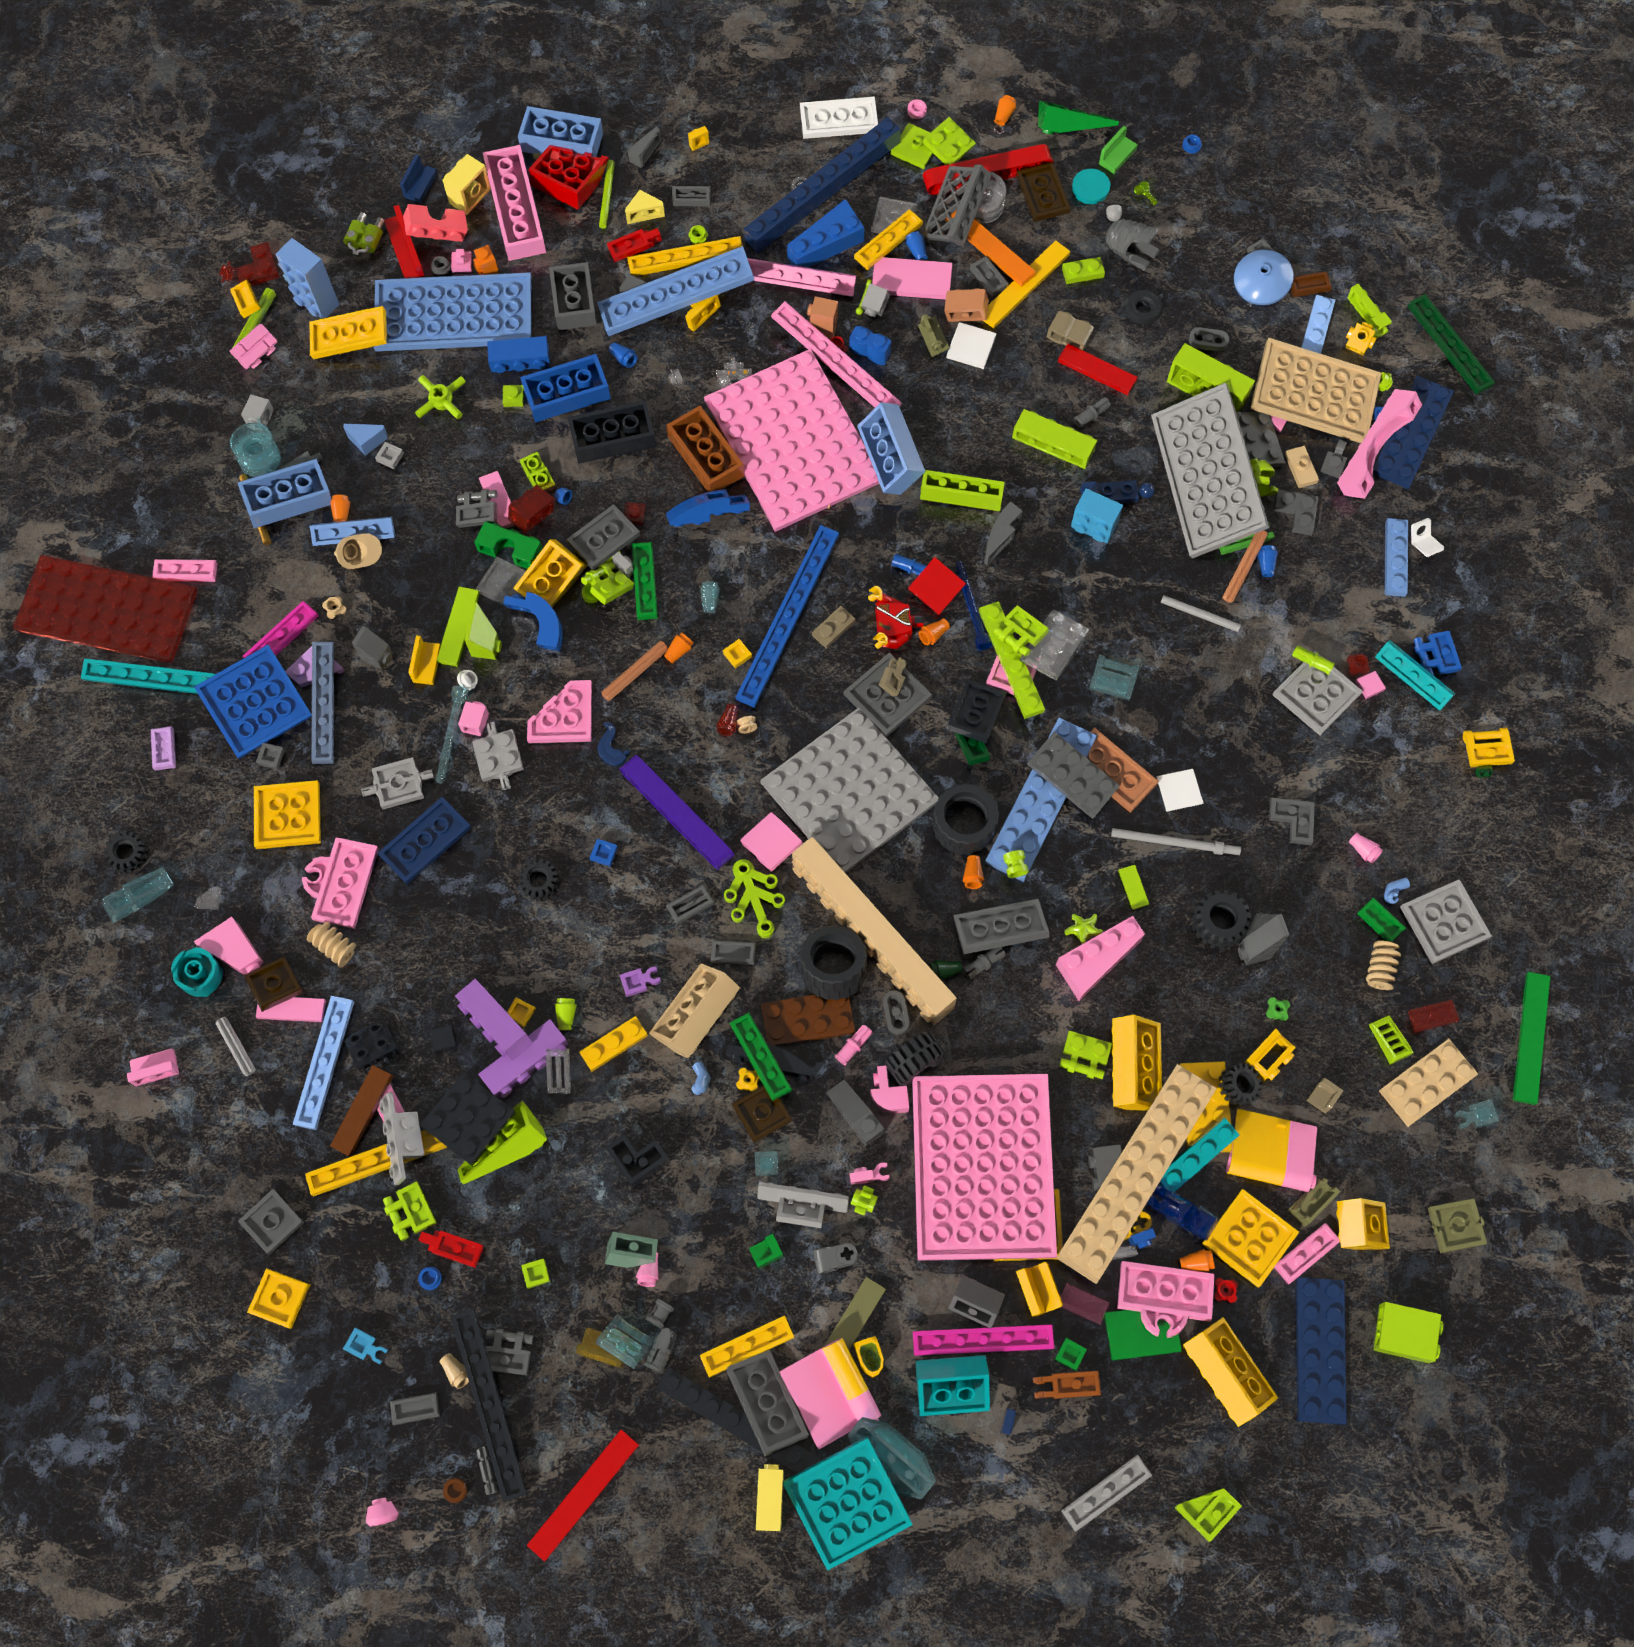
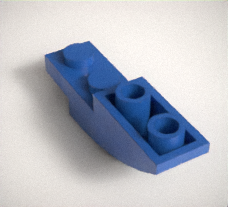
M726 489L716 490L683 501L668 511L666 517L670 526L680 527L684 524L692 523L700 525L704 522H710V514L723 515L729 512L739 514L744 511H750V503L746 495L729 496Z

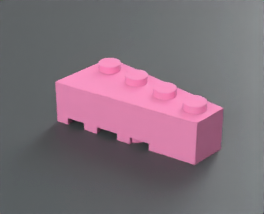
M1133 916L1058 958L1056 966L1078 1001L1141 942L1145 933Z

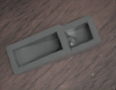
M1011 501L1002 510L990 532L984 564L987 566L1014 539L1016 530L1014 527L1021 521L1023 511Z

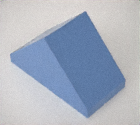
M344 424V430L348 438L365 456L388 438L384 425Z

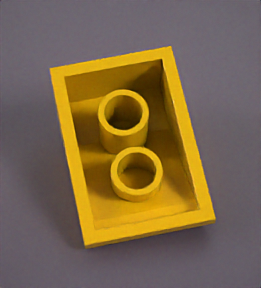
M550 539L515 585L514 589L525 598L527 592L536 594L553 607L575 583L588 565L560 542Z

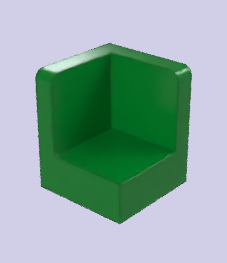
M773 1234L765 1237L764 1241L749 1249L758 1269L783 1258V1253Z

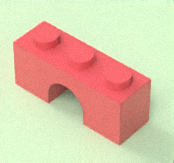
M408 204L403 215L405 231L408 236L463 242L468 231L465 211L446 209L442 219L436 220L429 215L427 206Z

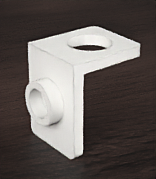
M1429 518L1411 525V544L1426 557L1444 550V546L1431 536V520ZM1425 525V531L1417 535L1418 528Z

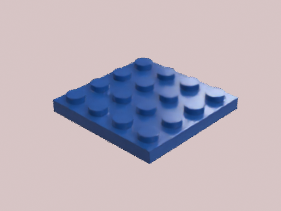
M269 645L194 686L238 759L260 748L262 743L272 741L312 717L311 712Z

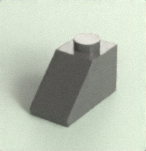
M362 626L352 644L362 661L383 670L384 666L390 663L393 653L386 642L368 628Z

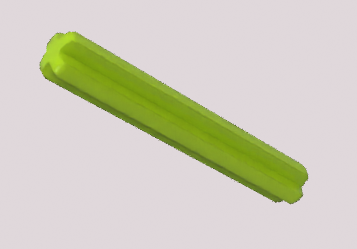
M266 288L258 301L261 309L250 315L234 346L261 323L276 296L273 289Z

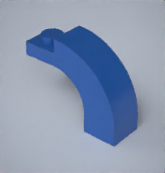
M530 592L526 593L525 600L523 596L512 594L511 597L505 596L503 604L507 608L526 611L536 615L539 621V634L536 644L540 648L555 651L561 650L563 640L561 621L555 610L543 598Z

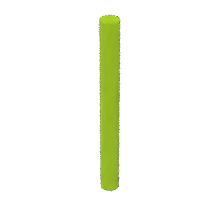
M608 160L599 222V227L603 229L607 227L615 165L613 160Z

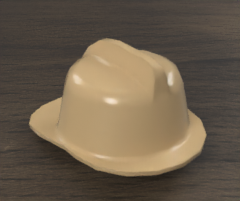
M366 533L343 538L338 543L334 555L342 567L355 569L376 563L381 556L382 546L374 535Z

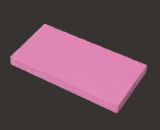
M883 257L874 265L872 284L887 289L890 295L946 300V293L950 291L952 263Z

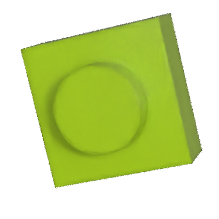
M503 385L504 407H524V389L522 385Z
M545 1259L521 1265L528 1289L550 1282Z

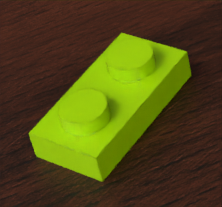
M1100 257L1063 263L1062 265L1066 284L1104 278L1105 275Z

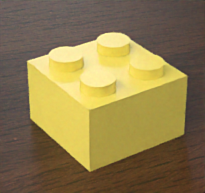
M468 154L463 159H460L443 179L449 204L458 210L465 211L466 215L491 190L485 165Z

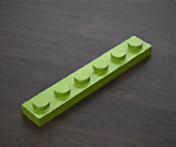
M999 601L980 607L979 613L1024 719L1044 713L1045 708L1022 654L1016 653L1011 645L1000 641L999 636L994 633L998 626L1003 630L1007 627L1003 621L1005 615Z

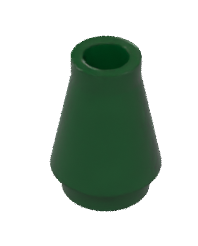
M934 960L928 965L940 980L962 974L960 961Z

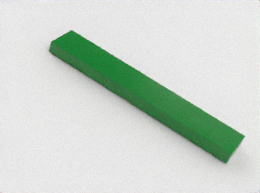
M1527 972L1525 978L1513 1101L1531 1105L1538 1104L1550 976Z

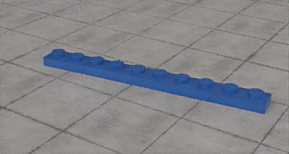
M820 525L736 695L737 701L754 708L756 707L839 537V532Z

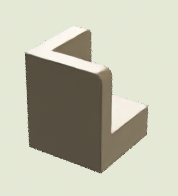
M1323 1078L1306 1101L1326 1114L1332 1109L1343 1090L1326 1078Z

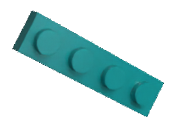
M1391 640L1375 656L1376 659L1438 710L1443 709L1455 695L1451 689Z
M1222 1117L1171 1162L1160 1180L1161 1184L1172 1195L1239 1136V1133L1225 1117Z

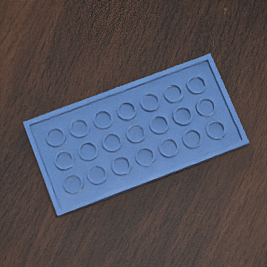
M531 273L375 280V307L383 306L386 309L387 344L374 346L375 351L487 346V341L532 337Z

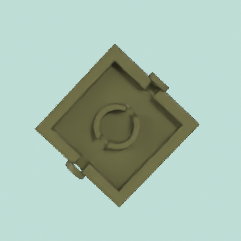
M1475 1199L1428 1208L1440 1253L1487 1244L1482 1227L1484 1226V1220L1482 1216L1479 1217Z

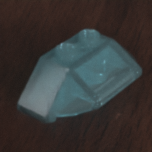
M861 1417L848 1434L851 1445L868 1436L898 1496L922 1499L936 1482L925 1454L889 1423Z

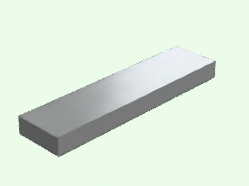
M1136 1455L1061 1510V1512L1076 1532L1151 1477L1152 1474L1141 1458Z

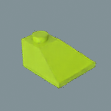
M472 602L465 635L466 645L471 657L496 660L497 653L501 652L502 641L499 640L497 632L477 602Z

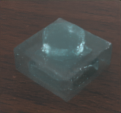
M777 1151L755 1152L756 1176L779 1175Z

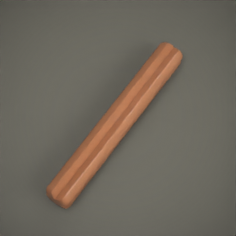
M1263 530L1255 533L1222 597L1224 601L1228 603L1234 601L1268 535L1266 531Z
M659 641L601 692L602 696L607 701L614 698L668 650L667 645L663 641Z

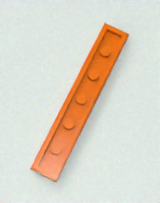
M957 210L951 214L952 218L955 217ZM973 220L966 238L972 245L1021 287L1036 276L1034 269L978 221Z

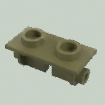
M927 314L923 315L918 327L931 356L934 357L950 348L936 316L931 318Z

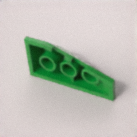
M1039 101L1038 127L1043 129L1042 132L1053 135L1054 132L1062 133L1117 126L1119 121L1094 113L1086 114L1087 112L1078 109L1069 110V108L1063 105Z

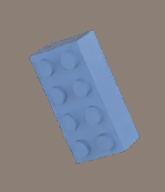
M527 106L518 134L519 145L522 152L542 154L549 145L572 149L574 153H592V156L596 157L603 136L601 118Z
M291 238L276 253L279 261L278 265L284 272L283 277L289 284L288 288L294 295L293 300L299 306H305L313 316H319L321 319L327 318L340 304L322 259Z
M881 402L857 427L883 493L901 495L925 473V469L899 405Z
M317 459L238 482L253 528L329 506L331 501L330 492Z

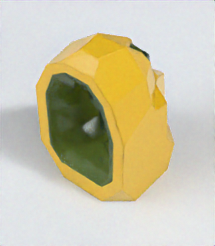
M876 1336L853 1343L863 1372L870 1377L879 1375L883 1368L884 1358Z

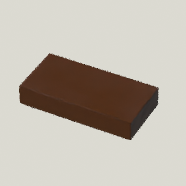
M1327 271L1293 277L1290 290L1294 298L1329 292L1332 286Z

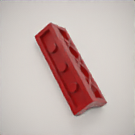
M394 206L396 216L385 219L384 223L404 278H425L412 239L406 235L400 206Z

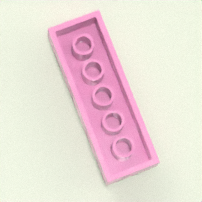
M520 145L484 152L483 157L508 260L512 261L546 253Z

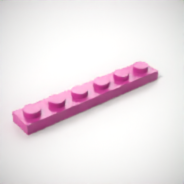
M1052 1325L913 1331L914 1356L1054 1349Z

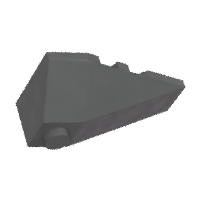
M1256 913L1238 947L1241 960L1245 961L1246 965L1271 959L1287 939L1289 932L1282 914Z

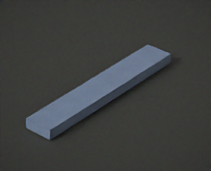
M312 642V764H334V642Z

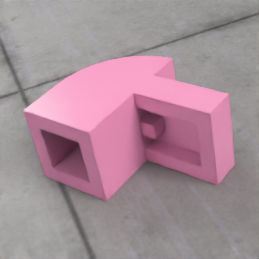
M877 1066V1073L873 1074L874 1087H879V1089H871L870 1093L875 1106L881 1111L890 1114L909 1112L907 1086L889 1087L886 1066Z

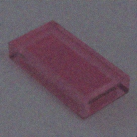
M1067 1283L1061 1295L1063 1303L1061 1308L1101 1325L1109 1307V1302Z

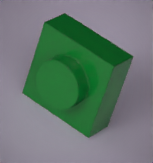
M1065 1338L1055 1360L1076 1371L1087 1349Z

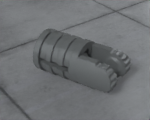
M669 1328L661 1330L655 1343L652 1345L653 1347L646 1358L644 1366L663 1374L677 1338L674 1331H671Z

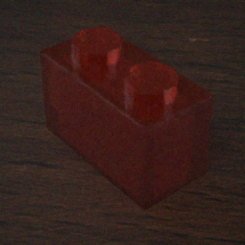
M536 485L532 489L526 490L519 499L510 503L508 507V520L527 533L554 511L555 498Z

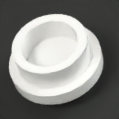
M463 670L457 676L459 685L467 691L475 688L478 682L476 674L471 670Z

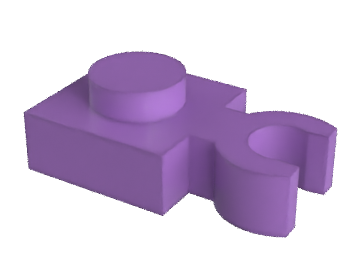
M651 967L644 974H642L641 968L621 974L620 978L626 997L648 991L646 984L658 985L661 983L660 977L656 979L651 978V974L658 972L657 968Z

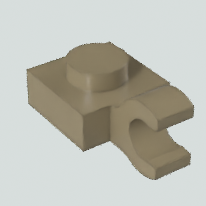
M901 657L898 661L892 658L889 662V667H886L879 686L892 696H898L905 679L901 673L906 666V661Z

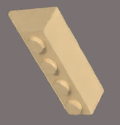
M700 964L649 1034L677 1054L689 1058L696 1051L702 1039L709 1033L716 1020L721 1017L729 1002L735 998L740 987L724 972Z

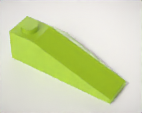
M523 1101L512 1108L516 1114L473 1167L464 1161L457 1169L460 1182L463 1185L531 1154L536 1149L542 1147L544 1142L547 1141L543 1127Z

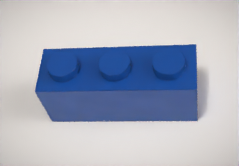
M546 336L487 341L488 362L491 372L503 373L505 371H523L525 369L550 367L549 345Z

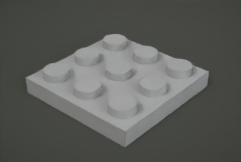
M1303 662L1274 691L1273 696L1321 736L1363 691L1334 666L1329 675L1312 666L1310 668L1309 664Z
M1456 880L1400 906L1432 964L1492 937L1460 880Z

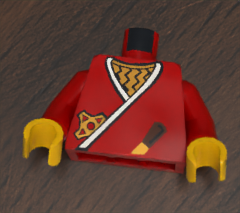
M874 586L869 589L874 594L868 596V599L870 601L877 600L875 614L878 634L873 640H878L879 642L875 644V647L877 649L882 646L898 649L912 638V628L923 627V616H910L908 604H904L882 593L880 587Z

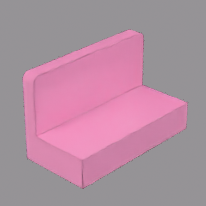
M168 1049L130 1060L131 1072L127 1073L129 1083L139 1086L179 1074L175 1050Z

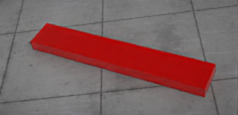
M620 1430L535 1534L527 1546L544 1562H546L635 1452L639 1444L623 1430Z

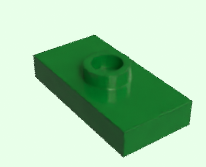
M1374 897L1357 913L1388 942H1392L1406 929Z

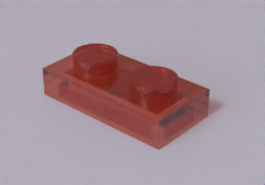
M1452 1000L1408 1011L1415 1033L1459 1021Z

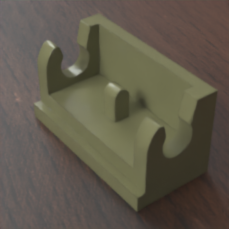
M1325 1178L1318 1179L1314 1189L1310 1188L1309 1192H1305L1287 1210L1304 1227L1310 1224L1340 1193L1336 1187L1331 1188L1327 1184L1328 1180Z

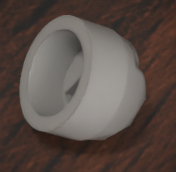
M1120 205L1108 206L1106 208L1108 219L1113 222L1118 221L1122 216V207Z

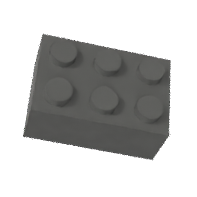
M588 262L549 267L558 330L597 325Z

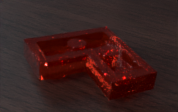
M268 242L250 247L254 263L235 268L239 283L247 280L250 285H254L279 277Z

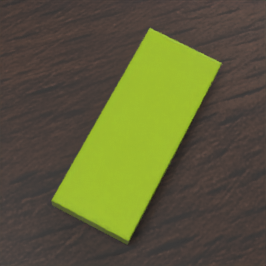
M1132 865L1119 869L1118 872L1132 910L1149 906L1136 866Z

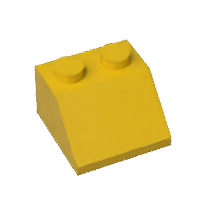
M1362 1198L1337 1201L1336 1215L1339 1220L1340 1232L1338 1237L1341 1248L1352 1250L1390 1249L1384 1202Z

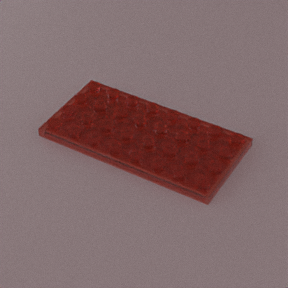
M40 555L13 628L19 632L172 663L198 590L195 586Z

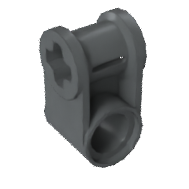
M844 1243L813 1251L818 1275L853 1265L858 1258L856 1248L852 1244ZM845 1249H848L849 1252H854L849 1261L845 1257L841 1258Z

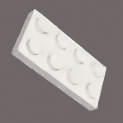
M875 97L800 103L803 139L866 134L878 125Z

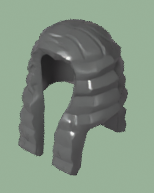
M1131 219L1118 220L1107 231L1106 243L1109 245V248L1115 254L1123 257L1125 261H1129L1143 271L1149 266L1150 262L1127 252L1130 244L1134 243L1141 252L1153 259L1160 252L1157 247L1150 244L1157 235L1158 229L1151 226L1147 227L1141 222H1132Z

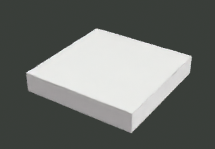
M959 322L949 347L947 358L984 369L995 341L996 333Z

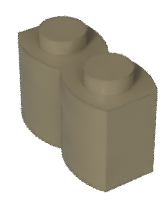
M1058 311L1048 329L1047 338L1065 346L1068 343L1083 351L1092 335L1094 327L1086 320H1078L1068 312Z

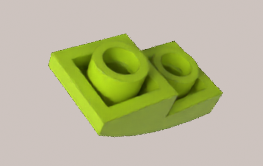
M538 452L519 460L537 494L555 486Z

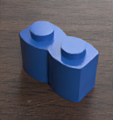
M856 326L850 336L849 350L858 357L868 358L872 363L885 365L891 354V340L884 335L873 334L865 327Z

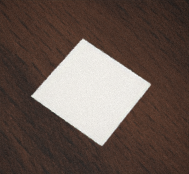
M1193 769L1156 776L1159 781L1158 784L1166 811L1203 804Z

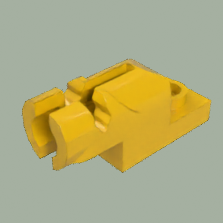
M720 294L690 305L692 309L688 311L685 317L688 327L692 331L698 329L721 306L718 298Z

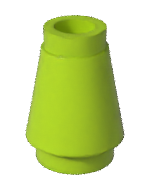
M557 999L555 1010L558 1030H571L577 1006L575 999Z

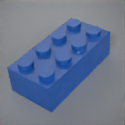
M597 354L520 377L535 422L611 399L609 387Z

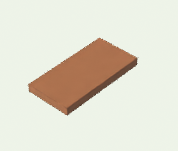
M1094 728L1091 733L1097 735L1086 758L1120 785L1111 797L1131 813L1156 787L1159 781Z

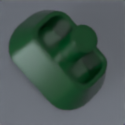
M1482 765L1476 768V776L1478 778H1486L1493 775L1491 765Z

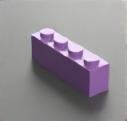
M476 979L455 995L460 1002L457 1005L465 1015L471 1014L470 1021L477 1029L482 1027L485 1030L482 1034L490 1043L493 1040L497 1043L495 1048L503 1057L507 1054L513 1061L533 1043L520 1026Z
M550 1019L528 1036L533 1043L513 1061L506 1054L478 1074L494 1096L497 1098L506 1097L512 1092V1088L516 1084L526 1082L531 1077L530 1074L536 1069L541 1070L549 1063L548 1060L554 1055L559 1056L566 1050L567 1040Z

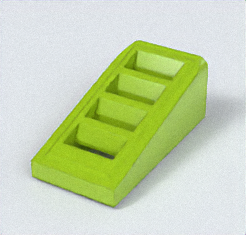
M1390 1016L1369 1024L1390 1065L1413 1054L1410 1045ZM1388 1025L1389 1028L1382 1031L1378 1029L1380 1026ZM1392 1032V1036L1384 1038V1034ZM1390 1041H1397V1043L1392 1046L1388 1044V1042ZM1400 1047L1401 1051L1394 1053L1393 1050Z

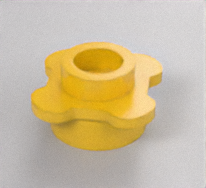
M741 1068L739 1070L740 1078L736 1083L737 1088L740 1090H750L751 1092L758 1089L757 1082L759 1077L756 1071H748L746 1068Z

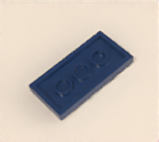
M441 797L377 854L407 885L467 833L471 826Z

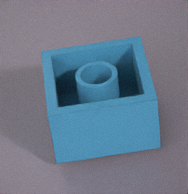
M1085 489L1075 508L1071 527L1079 533H1085L1099 542L1108 544L1118 525L1123 505L1089 489Z

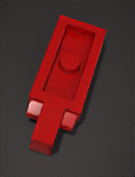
M658 228L649 232L640 229L608 242L607 248L614 262H618L650 249L654 244L662 241L661 234Z
M435 1230L434 1235L421 1232L418 1239L420 1242L428 1244V1251H431L433 1254L474 1268L477 1267L484 1248L481 1244L441 1230L440 1232Z

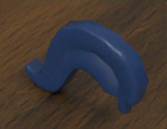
M605 722L604 727L608 729L600 739L597 747L599 757L609 765H622L626 761V755L629 754V751L626 750L622 753L611 746L616 729L613 724Z

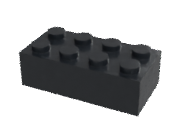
M646 400L567 417L578 464L656 447L655 435Z

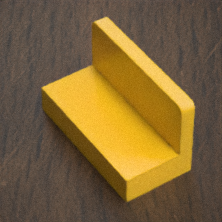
M416 635L409 675L413 683L434 685L438 666L437 657L441 645L423 642L422 637Z
M1047 1262L1016 1271L1032 1316H1038L1063 1306Z

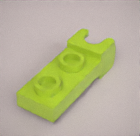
M1359 284L1352 286L1347 297L1364 321L1373 326L1372 330L1375 331L1374 337L1379 338L1388 332L1386 326L1392 324V321L1385 312H1380L1378 306L1368 297L1366 290L1362 289Z

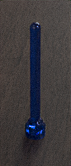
M957 561L955 566L958 576L966 583L963 587V592L977 634L975 639L977 650L989 649L993 645L990 636L984 631L962 561Z

